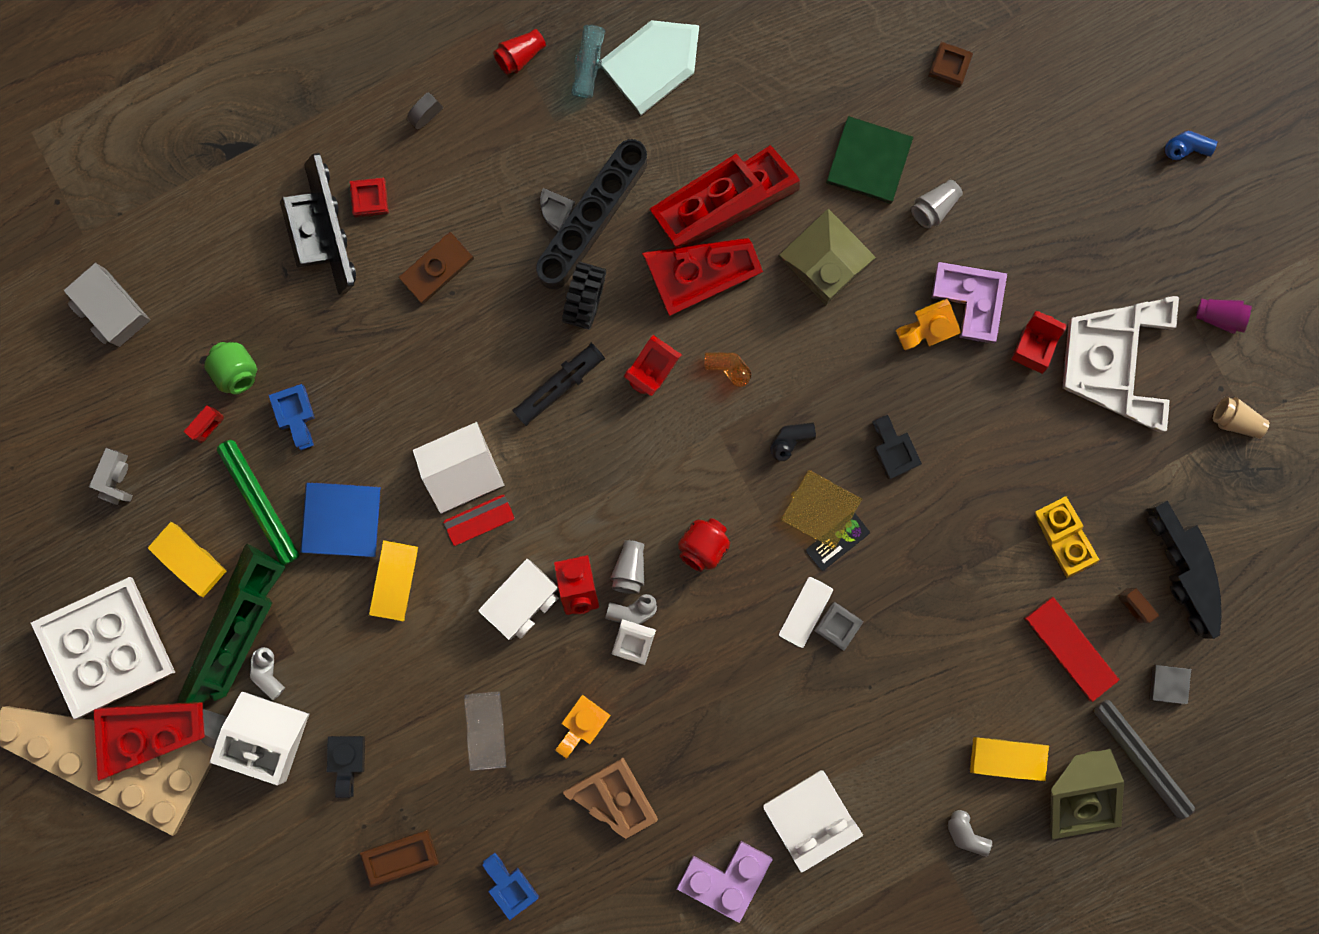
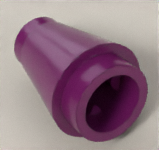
M1201 298L1196 319L1203 320L1232 334H1235L1236 331L1245 333L1252 306L1244 304V300H1206Z

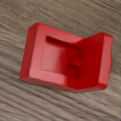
M1035 311L1022 330L1011 360L1043 374L1049 366L1058 340L1065 332L1066 324L1049 315Z
M653 335L634 364L626 371L624 377L630 381L629 384L636 391L653 396L661 388L682 354Z
M589 556L554 562L560 598L565 614H585L590 610L599 608Z

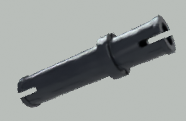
M591 342L587 348L570 362L565 360L561 364L562 368L538 387L512 411L525 426L529 425L534 418L552 405L575 384L579 386L583 383L582 378L606 358ZM582 362H585V365H584V366H582L577 372H575V373H574L570 378H568L564 383H561V380H562L565 376H567L572 370H574V369H575L578 365H580ZM555 385L557 386V389H555L543 401H541L537 406H533V404L538 399H540L545 393H547Z

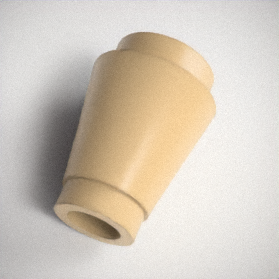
M1224 397L1218 403L1213 413V421L1218 423L1219 428L1261 439L1269 428V420L1263 418V416L1237 397L1232 399Z

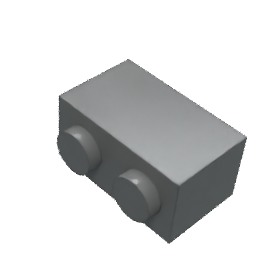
M97 263L93 264L64 289L65 293L72 299L68 302L70 308L80 318L83 319L86 316L93 323L94 326L90 330L103 344L109 342L120 347L150 321V318L107 269Z

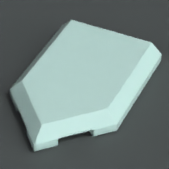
M651 20L598 62L640 116L694 74L699 25Z

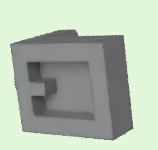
M109 448L105 449L89 486L100 491L98 498L118 505L120 500L131 502L133 495L115 488L116 483H120L127 473L128 464L125 462L128 455Z

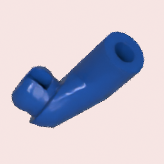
M1185 131L1168 141L1165 153L1169 158L1176 161L1181 160L1193 151L1211 157L1216 149L1217 141L1192 131Z

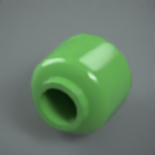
M220 342L210 349L204 364L207 374L221 392L240 394L248 390L255 381L257 366L245 347L240 343Z

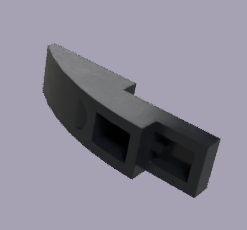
M1168 501L1156 503L1146 509L1150 516L1147 518L1148 524L1154 534L1157 536L1161 535L1167 546L1165 554L1174 567L1178 566L1180 569L1177 573L1169 576L1173 584L1170 586L1171 593L1180 605H1185L1190 614L1187 618L1188 623L1195 634L1201 635L1205 639H1215L1220 636L1221 595L1215 565L1207 543L1198 525L1187 526L1183 529Z

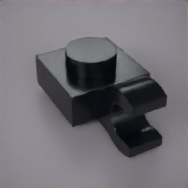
M888 415L872 421L878 436L883 444L874 447L888 479H892L922 465L908 433L897 436Z
M328 736L327 772H337L335 798L354 797V772L365 771V736Z

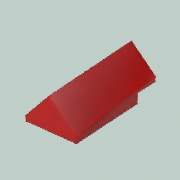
M769 145L744 162L737 153L651 207L650 211L674 248L694 246L799 191L800 180L777 151Z

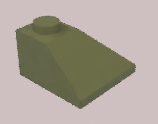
M829 209L778 256L825 305L829 304L876 259L865 245Z
M1111 749L1097 752L1090 751L1085 754L1076 755L1051 789L1050 835L1052 840L1122 826L1124 780Z

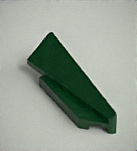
M249 544L244 546L178 696L177 703L204 702L209 699L216 701L227 696L272 605L271 599L266 597V595L285 569L283 564Z

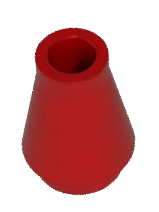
M534 29L529 33L499 43L498 48L493 51V55L505 74L518 73L541 49L546 47V42L541 33Z

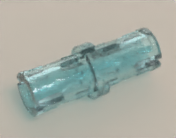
M584 25L581 47L579 54L575 56L574 63L577 65L571 94L574 96L593 98L597 70L602 66L600 55L606 31L602 27L595 25Z

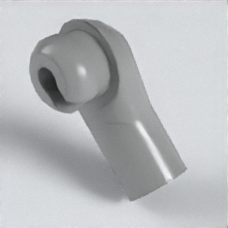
M263 647L256 650L251 657L250 678L274 701L285 690V687L273 677V652L269 648Z

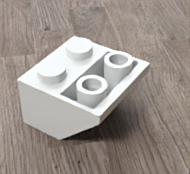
M241 692L221 728L209 763L275 785L282 784L287 781L309 713Z

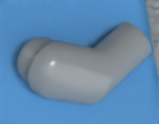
M644 594L628 607L610 602L605 619L621 623L623 619L641 625L654 616L657 611L656 600L652 595Z
M962 810L954 811L951 819L948 821V830L956 846L987 857L991 850L992 840L974 834L969 823L971 818L967 812Z

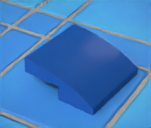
M306 483L300 553L376 557L381 487Z

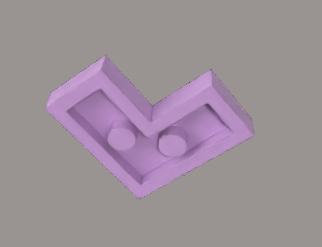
M938 262L931 298L939 300L948 299L951 302L965 304L960 338L994 344L997 340L1007 274Z
M740 841L725 872L693 856L677 885V890L740 923L773 859Z

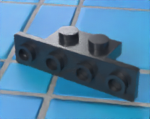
M320 153L312 154L304 164L311 194L283 197L280 205L297 268L330 263L338 294H346L354 286L356 271L353 263L348 261L346 253L347 237L345 231L339 227L337 219L338 203L336 198L331 196L328 185L330 181L328 166L322 163Z

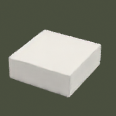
M622 619L612 655L645 665L656 630Z

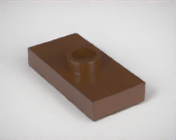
M449 232L398 278L424 304L473 261L474 257Z

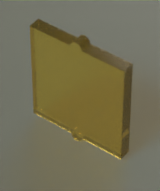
M808 470L798 490L791 493L793 499L781 521L835 549L846 528L852 526L851 519L862 498Z

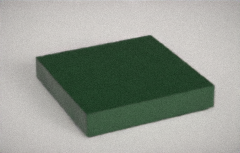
M848 116L826 183L892 204L913 136Z

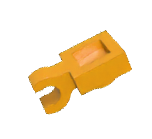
M948 299L916 311L917 322L896 329L904 350L915 347L924 338L928 346H931L961 333Z
M582 695L561 723L570 731L555 751L567 759L581 738L591 744L611 715Z

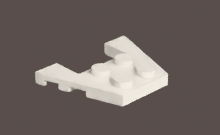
M1172 296L1162 300L1144 302L1129 307L1071 318L1068 323L1062 388L1157 432L1167 431L1170 400L1134 396L1133 391L1139 326L1170 330L1176 328L1179 297Z

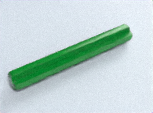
M230 439L217 446V452L280 563L283 565L292 563L299 557V553L236 442Z

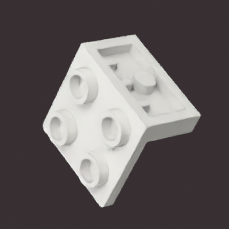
M822 770L763 805L765 812L801 873L863 836Z

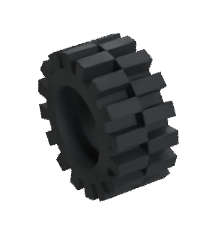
M578 262L564 305L563 323L588 330L591 329L603 291L606 269Z

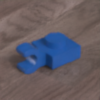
M300 384L269 395L279 428L283 430L290 427L296 448L299 447L300 450H304L314 446L311 434L305 423L315 419L305 386Z
M493 853L483 861L482 866L496 883L489 888L488 892L509 920L539 898V895L519 868H516L509 874L496 853Z

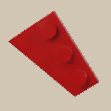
M749 238L642 253L669 316L763 272L753 243Z

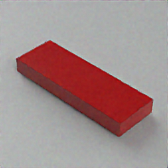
M1054 597L1048 598L1024 618L1089 701L1093 702L1120 680Z

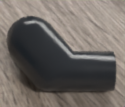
M814 422L782 427L771 442L770 452L773 457L778 461H786L791 457V452L798 442L815 440Z

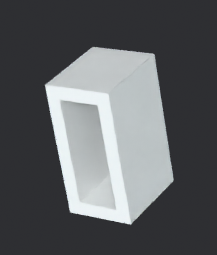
M526 559L478 611L508 640H511L515 635L521 639L535 624L530 619L539 610L546 613L559 599L555 595L559 588L535 564Z

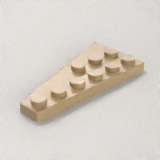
M10 706L2 707L0 710L1 747L172 836L177 833L212 766V763L209 762L214 749L205 745L200 739L98 781L94 720L82 717L73 719L72 716Z

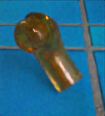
M705 352V370H723L736 387H744L749 383L751 370L738 354Z

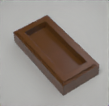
M429 829L360 852L370 887L439 864Z

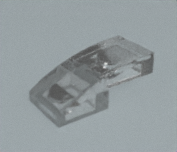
M500 691L465 695L470 770L505 768L506 752Z

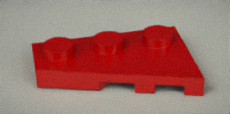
M203 702L94 709L98 781L205 738Z

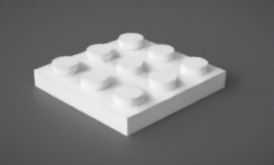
M131 577L31 622L73 719H79L94 712V709L102 708L175 673L137 586Z

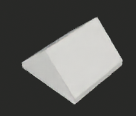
M477 422L413 450L421 478L440 514L505 486Z

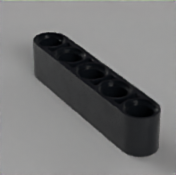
M627 139L618 145L539 258L536 271L540 282L545 287L559 289L568 282L578 262H582L647 167V151L640 141ZM628 152H635L641 156V160L635 165L625 164L622 158ZM609 180H616L622 185L621 189L616 193H607L602 187ZM589 208H597L602 212V215L597 221L589 222L583 218L584 212ZM569 236H578L582 239V244L576 250H568L563 246L565 239ZM549 264H558L562 267V273L559 277L550 279L544 275L545 268Z

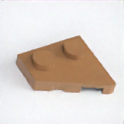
M624 758L617 760L563 792L566 798L578 802L590 811L589 814L599 821L608 823L612 830L625 839L658 820Z

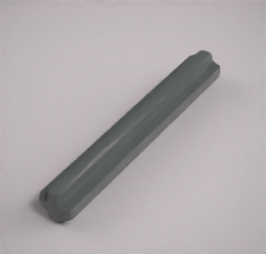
M1109 700L1099 703L1094 708V713L1176 817L1182 820L1189 817L1195 811V807L1113 703Z

